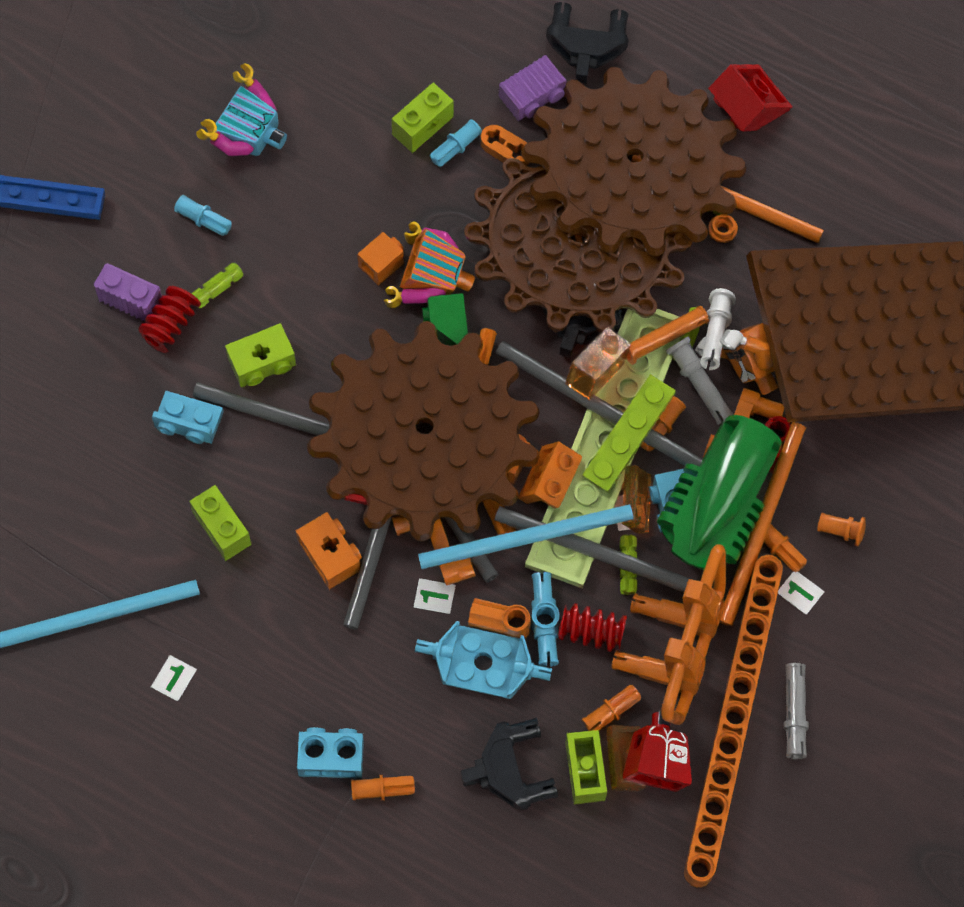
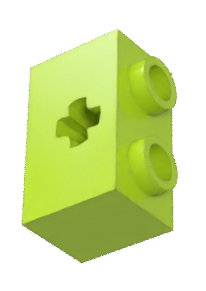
M433 82L392 118V135L413 153L454 117V100Z
M281 323L225 345L227 358L240 387L257 385L264 378L273 374L281 375L287 373L296 365L295 353Z
M216 485L189 501L192 513L225 561L251 545L248 531Z
M599 730L567 733L565 745L573 804L605 801L607 786Z

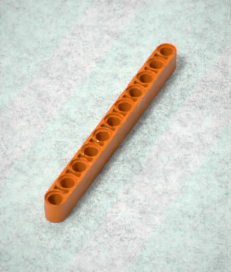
M764 555L757 560L750 579L684 869L686 881L694 887L701 888L709 884L716 871L783 571L781 561L773 555ZM769 568L774 572L775 576L765 577L760 573V569ZM762 596L767 600L768 605L758 606L753 601V598ZM756 625L761 629L762 634L752 635L747 631L746 627ZM740 655H751L755 659V663L752 665L744 664L740 659ZM742 683L747 686L749 692L747 694H739L734 690L733 685ZM731 712L740 715L742 722L732 724L727 720L726 715ZM723 742H729L734 746L735 753L725 754L721 751L719 745ZM716 772H722L728 777L729 782L724 785L718 784L714 781L712 775ZM710 802L717 803L721 807L722 813L719 815L710 814L706 810V804ZM701 833L711 834L715 839V844L711 846L703 845L699 840V835ZM696 863L705 865L708 875L705 877L696 876L692 872V865Z

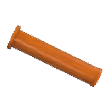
M698 306L696 309L629 344L627 342L622 343V351L628 362L634 365L637 359L709 323L708 314L702 306Z

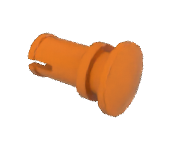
M822 512L817 531L842 536L845 541L854 539L856 540L855 546L858 547L865 534L866 518L862 517L861 521L857 522L854 521L853 517L845 519Z

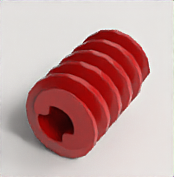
M168 286L165 290L166 295H162L158 300L159 305H155L152 308L153 314H148L145 318L146 323H142L138 328L143 339L154 349L162 353L168 352V349L163 345L164 342L171 345L175 343L170 334L180 335L182 333L177 324L187 326L188 321L183 315L186 314L191 317L195 315L190 306H201V302L193 294L176 286Z
M574 603L570 610H567L565 605L558 633L559 640H563L567 633H570L571 643H575L582 636L583 646H588L590 641L594 639L595 649H600L603 643L606 642L607 651L612 652L616 645H619L620 649L627 616L623 615L617 623L615 622L614 612H610L605 620L603 619L601 609H598L596 614L591 616L589 606H586L583 612L579 613L577 603Z

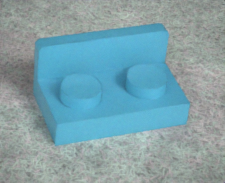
M165 391L158 412H153L152 420L154 427L163 434L174 435L176 433L186 436L187 440L196 444H202L203 442L212 444L224 411L223 407Z

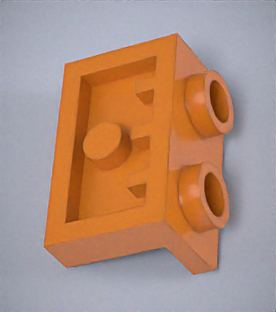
M559 441L542 446L539 451V461L536 465L532 466L518 499L526 504L543 501L554 509L559 508L582 460V456Z

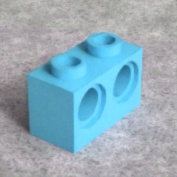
M316 727L307 728L306 732H299L297 760L299 777L362 778L364 748L362 733H357V730L349 728L339 729L338 733L325 732L326 730ZM314 745L324 749L323 753L316 758L309 757L306 754L308 748ZM349 746L356 752L351 758L344 759L338 755L339 750Z

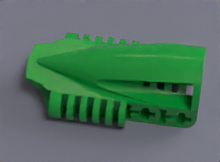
M741 415L728 416L715 434L700 466L694 464L685 465L684 473L680 475L679 482L674 486V492L670 494L669 501L664 506L665 511H662L657 519V523L661 526L660 528L664 536L672 544V554L685 564L704 570L710 552L717 544L725 547L726 564L737 563L741 555L740 551L746 545L744 541H748L750 532L755 527L754 522L758 521L759 513L765 507L764 503L756 498L782 446L780 437L773 430L748 417Z

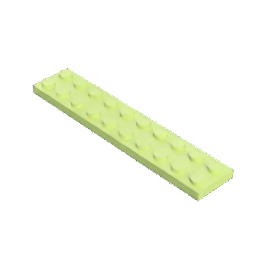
M627 309L593 394L625 412L650 374L664 382L673 359L672 354L668 355L666 350L678 343L680 337L637 359L634 365L630 364L626 359L621 345L624 342L629 344L677 319L679 316L657 309L651 317L642 318L634 311ZM588 408L571 448L582 456V460L560 507L554 509L548 505L542 520L546 524L614 508L634 459L633 456L609 493L582 476L615 427L613 423ZM607 526L573 534L600 544ZM544 540L533 543L525 563V568L542 574L543 572H550L552 578L583 589L594 558Z

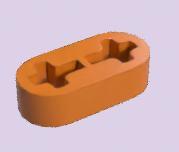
M489 125L481 133L482 149L503 163L507 159L514 158L513 152L522 151V148L527 144L523 139L498 125ZM499 136V142L489 143V137ZM517 156V158H515L519 159L526 166L529 164V162L525 161L522 158V156Z

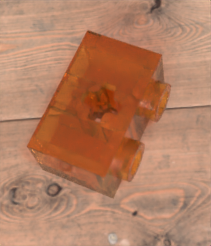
M606 327L572 362L565 384L590 401L624 365L631 343Z

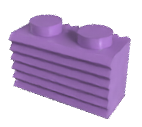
M544 55L542 58L534 61L533 64H529L528 67L515 73L514 76H510L509 79L499 84V98L506 104V107L509 108L518 121L524 117L532 118L534 112L539 107L548 102L551 104L556 103L564 96L563 88L566 85V79L549 58Z
M108 263L104 265L94 283L99 302L109 303L110 307L114 306L115 309L119 308L120 312L125 311V314L135 315L136 319L140 318L141 321H144L148 314H153L152 308L155 305H159L158 300L162 295L159 286Z

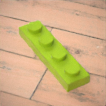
M650 374L582 476L609 493L676 394V390Z

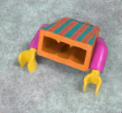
M411 222L408 225L409 230L415 233H404L406 242L413 245L400 284V288H403V290L399 292L396 287L388 286L385 290L386 294L396 296L391 300L385 299L386 306L396 308L401 302L404 304L428 303L429 297L450 295L456 287L469 292L473 286L475 276L462 270L466 256L464 252L459 250L451 236L441 230L423 228L421 230L417 222Z

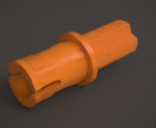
M674 396L652 429L663 436L666 433H670L672 431L671 426L682 411L686 409V405ZM645 442L641 444L644 450L649 452L654 450L653 447Z
M770 523L764 543L771 549L770 553L772 555L776 554L793 572L800 571L806 565L807 559L789 542L790 538L788 536L784 537Z
M629 685L610 700L604 699L603 705L581 720L583 724H586L585 727L588 731H600L614 719L620 720L619 716L639 702L641 695L633 685Z
M380 775V778L353 779L351 780L352 799L381 797V800H385V797L412 795L415 793L414 777L383 778V775Z

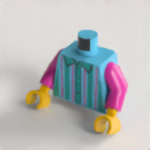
M241 64L240 67L246 74L245 78L238 71L233 72V79L238 83L244 82L246 84L245 88L239 87L216 124L210 119H205L201 122V125L206 127L208 133L203 129H199L196 135L201 140L211 139L210 143L228 156H245L249 154L258 156L266 144L281 149L286 142L287 134L277 129L279 124L277 108L258 80L252 79L253 68L249 64Z

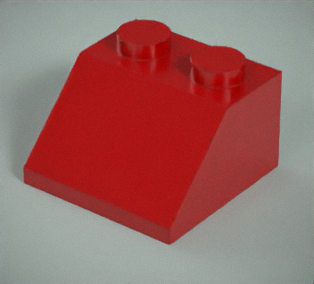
M730 64L708 88L714 95L715 103L722 109H725L731 117L730 121L740 131H757L793 107L759 64Z

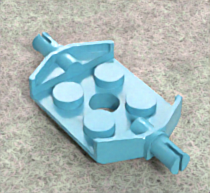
M459 621L454 623L439 642L432 643L417 639L415 652L433 655V659L437 662L443 685L511 699L527 680H531V677L550 681L552 668L534 665L531 662L523 635L520 638L460 626ZM480 656H487L491 659L492 666L487 670H479L476 668L474 661Z

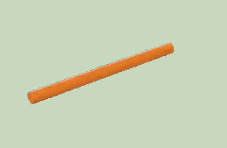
M640 154L638 156L633 155L631 162L642 161ZM722 186L725 191L734 196L737 209L819 243L824 232L823 229Z
M791 423L762 501L765 507L759 513L758 521L754 522L755 527L750 533L724 602L720 623L732 626L806 430V427L802 424Z

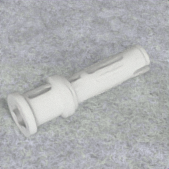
M723 288L715 289L709 295V302L711 304L710 309L707 310L709 323H707V334L700 360L701 366L705 369L707 368L708 359L711 360L709 370H715L720 365L723 344L719 340L724 334L725 329L732 322L730 311L735 305L736 300L735 295L731 291Z

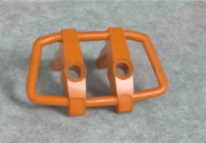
M717 544L712 548L701 580L688 579L682 597L683 604L666 599L657 600L637 593L633 596L635 602H631V613L657 618L658 621L685 628L681 640L669 638L664 653V660L648 656L640 657L616 650L614 656L617 658H613L612 661L613 670H620L638 675L643 679L668 685L662 704L661 716L664 721L675 725H680L685 721L693 696L698 692L705 670L706 654L711 639L717 632L722 616L723 598L726 589V550L721 544ZM697 635L699 636V639L695 648L693 647V643L695 636ZM681 693L680 699L675 709L678 694Z

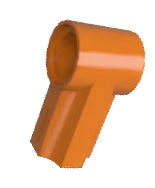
M475 598L470 609L468 626L520 638L523 635L526 638L531 631V619L529 611L524 606H506ZM514 618H521L525 621L518 628L508 624Z

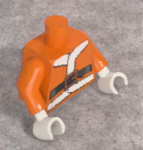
M763 323L744 328L740 331L726 330L719 340L723 344L720 357L730 361L741 382L755 381L762 395L776 390L778 385L771 373L775 370ZM706 337L702 338L695 349L696 353L701 356Z

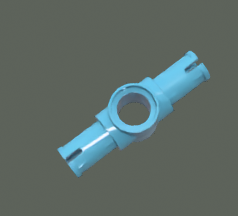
M540 572L531 575L534 591V600L531 602V627L534 631V639L538 641L539 666L547 667L548 656L550 667L559 664L556 638L559 637L558 623L560 613L556 606V600L553 599L552 574L550 572H543V582H541ZM542 614H548L553 618V622L547 625L541 624L537 617Z

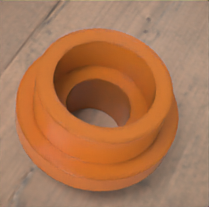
M727 214L713 217L708 226L710 237L719 243L732 241L738 231L736 221ZM725 227L728 231L723 233L718 231V228Z

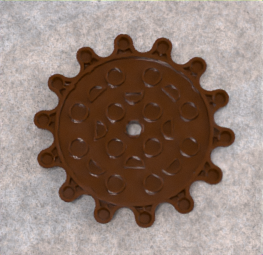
M611 67L603 75L604 86L602 88L589 89L578 80H569L563 88L565 92L564 97L568 101V107L553 109L541 106L534 112L533 121L547 132L548 137L542 141L528 142L521 151L522 158L525 161L539 164L546 171L544 177L536 180L530 186V195L539 201L556 199L563 204L564 211L557 219V226L561 231L572 233L584 225L596 228L599 232L598 246L606 253L618 250L623 239L627 237L639 239L645 251L651 256H660L665 252V238L671 232H680L690 241L702 242L708 235V230L701 220L703 213L716 211L721 214H731L736 209L734 196L725 191L721 184L728 178L743 177L747 167L742 158L726 154L721 147L725 142L735 138L737 130L735 124L730 120L711 121L703 116L702 113L709 104V98L702 89H695L690 94L678 96L669 91V79L664 71H654L644 84H632L626 80L620 68ZM640 154L642 161L631 162L628 160L627 155L638 156Z
M507 159L502 165L503 172L509 180V184L505 188L494 189L489 186H481L475 190V201L490 213V216L485 221L471 222L464 229V235L468 242L483 245L490 250L489 256L480 260L475 265L474 271L477 278L484 282L491 280L507 282L510 285V291L504 297V304L507 310L511 313H519L527 306H540L547 311L546 322L554 332H560L565 329L569 324L570 318L585 316L593 322L599 333H609L616 325L615 311L619 309H630L642 318H649L657 310V303L652 298L650 289L655 286L676 289L684 282L685 276L682 270L673 266L668 260L669 254L684 252L692 245L693 241H690L680 232L669 233L665 238V252L660 256H651L645 251L642 242L634 237L623 239L618 250L606 253L598 246L599 232L593 226L584 225L572 233L561 231L557 226V219L564 211L563 204L556 199L539 201L530 195V186L536 180L546 175V171L542 166L532 168L526 166L519 159ZM578 234L586 240L582 244L573 239L570 240V237Z
M429 321L418 324L413 341L406 344L395 342L386 330L376 329L369 336L372 354L366 360H355L346 354H339L333 358L331 369L340 378L341 387L334 393L317 392L310 397V410L315 414L325 417L329 422V429L323 435L311 438L307 444V451L313 458H330L338 465V473L326 486L328 496L335 500H341L349 494H359L366 499L367 508L363 515V522L368 528L379 529L384 526L391 516L401 515L409 521L412 537L417 541H426L433 534L435 522L439 518L449 517L457 523L463 532L473 533L480 527L481 520L477 507L481 501L491 499L507 507L517 502L518 491L509 482L507 474L515 466L532 467L538 463V450L534 446L523 442L519 438L518 432L521 426L535 422L539 417L540 410L532 401H517L510 397L508 388L519 377V368L514 362L506 361L497 366H488L482 363L479 355L483 347V340L476 333L464 335L457 345H444L438 339L437 328ZM420 421L426 422L433 426V430L429 434H421L416 430V425Z

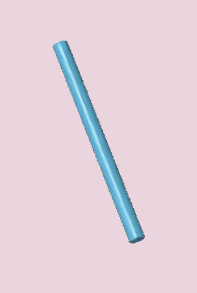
M630 504L420 553L418 557L421 569L633 520V513Z
M197 581L181 583L0 632V648L200 595Z

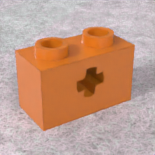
M328 512L295 530L297 541L329 590L359 572V560L362 559L358 548L354 543H347L343 537L346 532L341 522L337 518L332 520ZM326 547L336 548V551L332 553L330 550H326Z

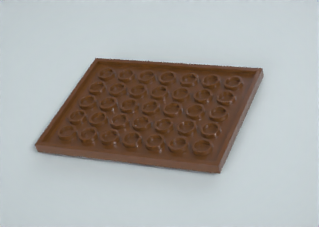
M963 241L754 250L746 255L767 342L770 346V354L787 422L964 410Z

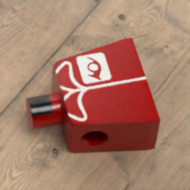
M661 712L653 713L651 725L644 726L632 735L623 779L674 792L691 785L689 745L686 734L670 730V723L662 719Z

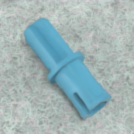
M470 119L456 133H450L447 136V140L430 154L432 162L438 167H442L456 154H462L465 151V147L481 135L482 129Z
M181 195L175 204L174 211L195 221L198 227L203 225L221 236L227 235L230 231L231 221L211 211L208 205L198 204L185 195Z

